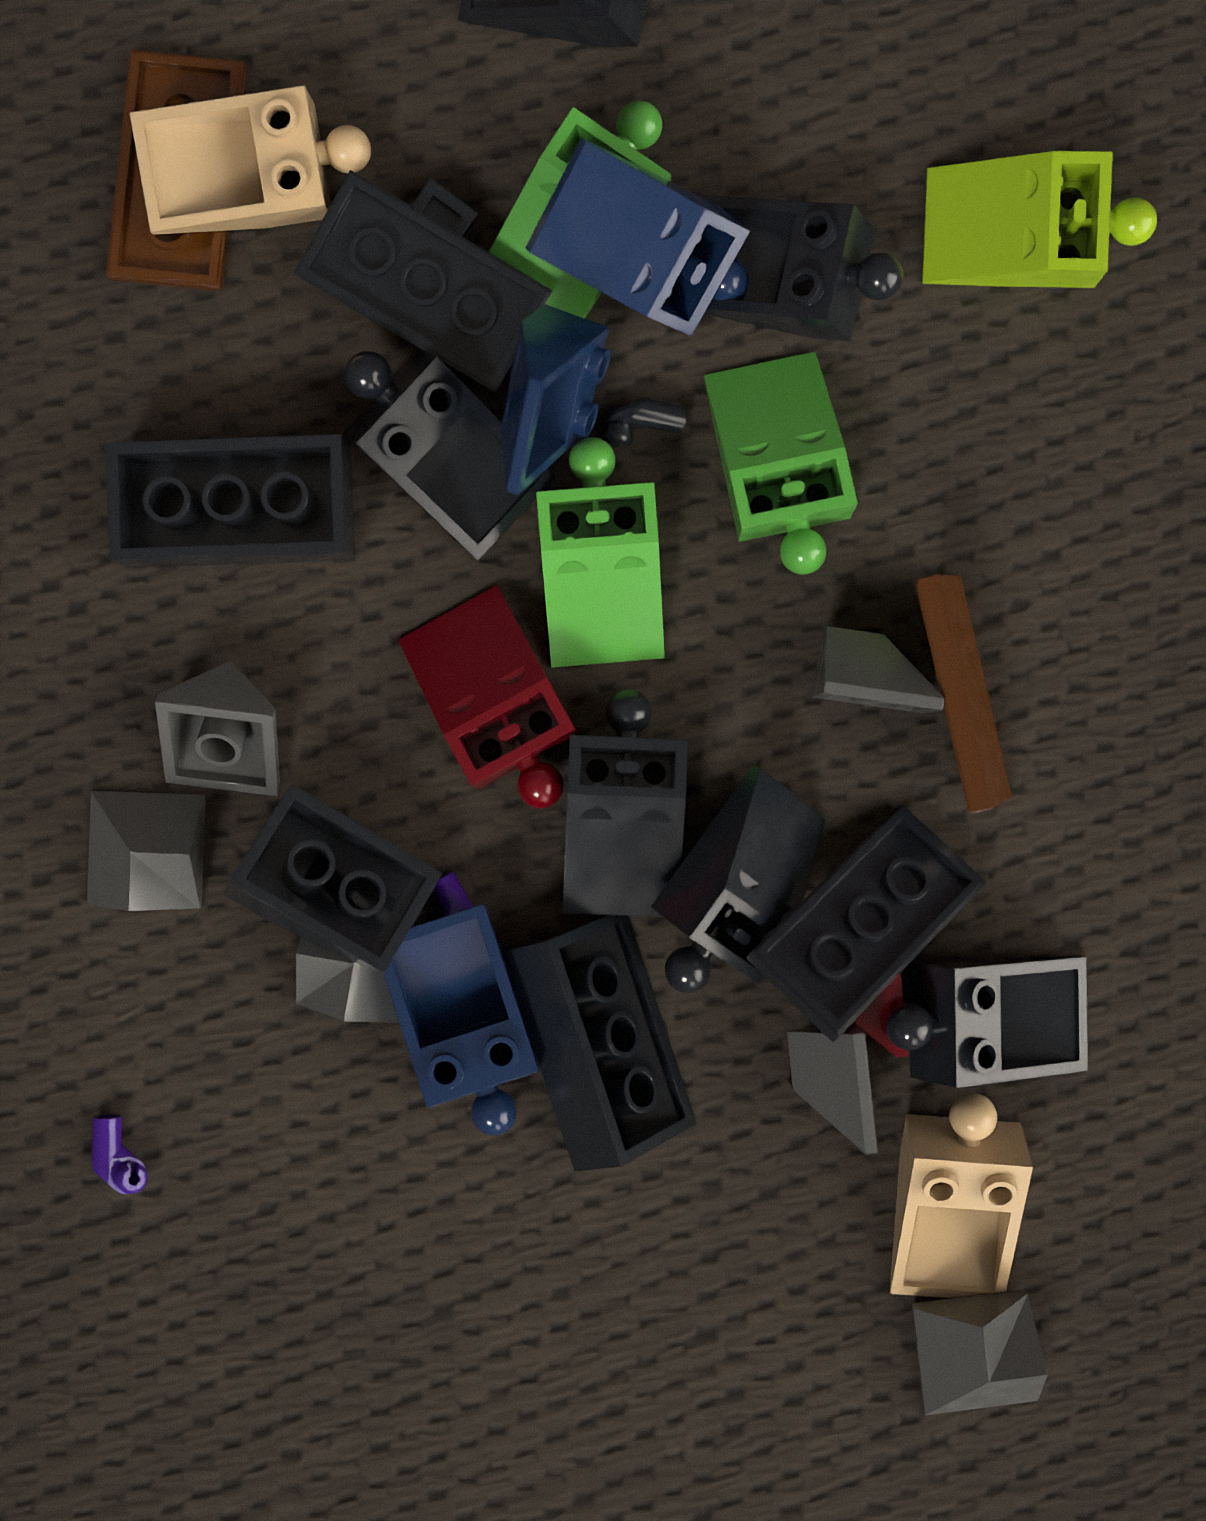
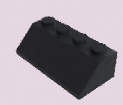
M602 915L536 937L502 951L574 1171L622 1167L697 1124L628 915Z

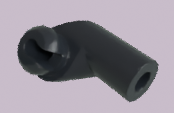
M638 398L606 413L601 423L605 426L602 439L611 447L626 448L633 443V430L647 427L680 434L686 423V407L648 398Z

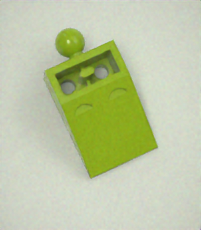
M1049 151L927 168L922 284L1095 288L1108 271L1109 233L1123 245H1139L1148 240L1154 233L1157 225V214L1154 207L1147 200L1138 197L1125 199L1118 203L1114 209H1110L1113 152ZM1072 193L1078 198L1071 210L1061 206V194ZM1068 249L1074 252L1077 258H1058V252Z

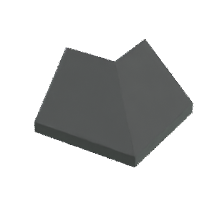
M826 626L813 678L811 697L916 713L943 710L944 697L884 634Z
M231 661L158 693L155 706L166 783L270 796L279 795L280 773L275 707Z
M91 791L87 905L125 911L202 908L206 795Z
M422 909L412 927L426 923L428 910ZM301 937L296 952V1004L345 1022L399 1023L384 974L381 975Z
M855 1022L834 1042L814 1024L787 1031L792 1075L788 1082L792 1089L865 1154L878 1153L865 1033Z
M1025 1289L912 1303L918 1368L925 1415L1039 1400L1048 1374L1028 1294Z

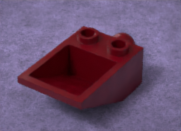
M498 585L400 638L398 642L445 739L470 785L477 789H482L519 769L521 774L517 783L518 793L527 805L541 809L555 804L563 793L564 782L562 775L553 765L541 762L539 757L569 741L570 735L580 734ZM537 713L548 714L552 721L550 729L543 734H537L531 729V719ZM489 740L498 741L502 749L500 757L492 762L484 760L481 755L482 745Z

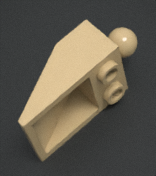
M305 86L130 113L149 227L152 234L263 229L323 220L331 205L325 165H331L342 173H349L350 170L356 173L367 165L371 156V145L368 137L361 129L352 125H342L330 132L325 141H321L315 104ZM290 120L289 124L283 129L271 127V122ZM287 171H290L294 177H300V182L294 189L287 190L281 187V178Z
M967 1093L957 1098L951 1106L949 1117L906 1114L900 1148L890 1294L959 1298L1006 1292L1033 1165L1021 1123L997 1121L995 1106L987 1097L981 1094Z

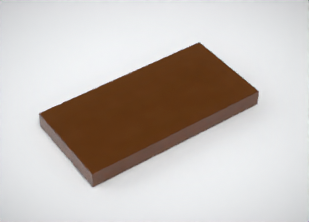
M130 49L106 277L109 280L222 292L229 230L152 234L150 232L130 113L244 95L246 76L244 61Z
M937 574L918 579V583H915L940 692L944 697V709L967 808L971 813L990 810L1011 798L1012 794L961 575Z

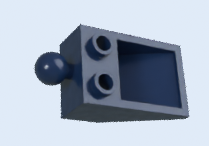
M582 137L525 247L529 253L639 313L692 336L712 298L716 300H739L745 294L749 284L747 269L735 257L750 230L718 205Z
M546 304L522 320L501 424L506 491L518 495L581 437H588L591 433L598 414V405L592 403L596 384H600L603 380L611 356L610 350L605 349L609 330L608 326Z
M481 904L411 927L384 973V977L426 1107L430 1108L476 1093L477 1097L471 1107L472 1121L482 1133L496 1136L507 1132L513 1126L517 1117L515 1101L507 1092L500 1090L498 1085L539 1072L540 1066L502 954V948L486 905ZM496 1043H506L511 1047L513 1057L508 1062L499 1063L492 1058L491 1047ZM441 1061L451 1062L456 1068V1077L450 1081L439 1079L435 1069L436 1064Z

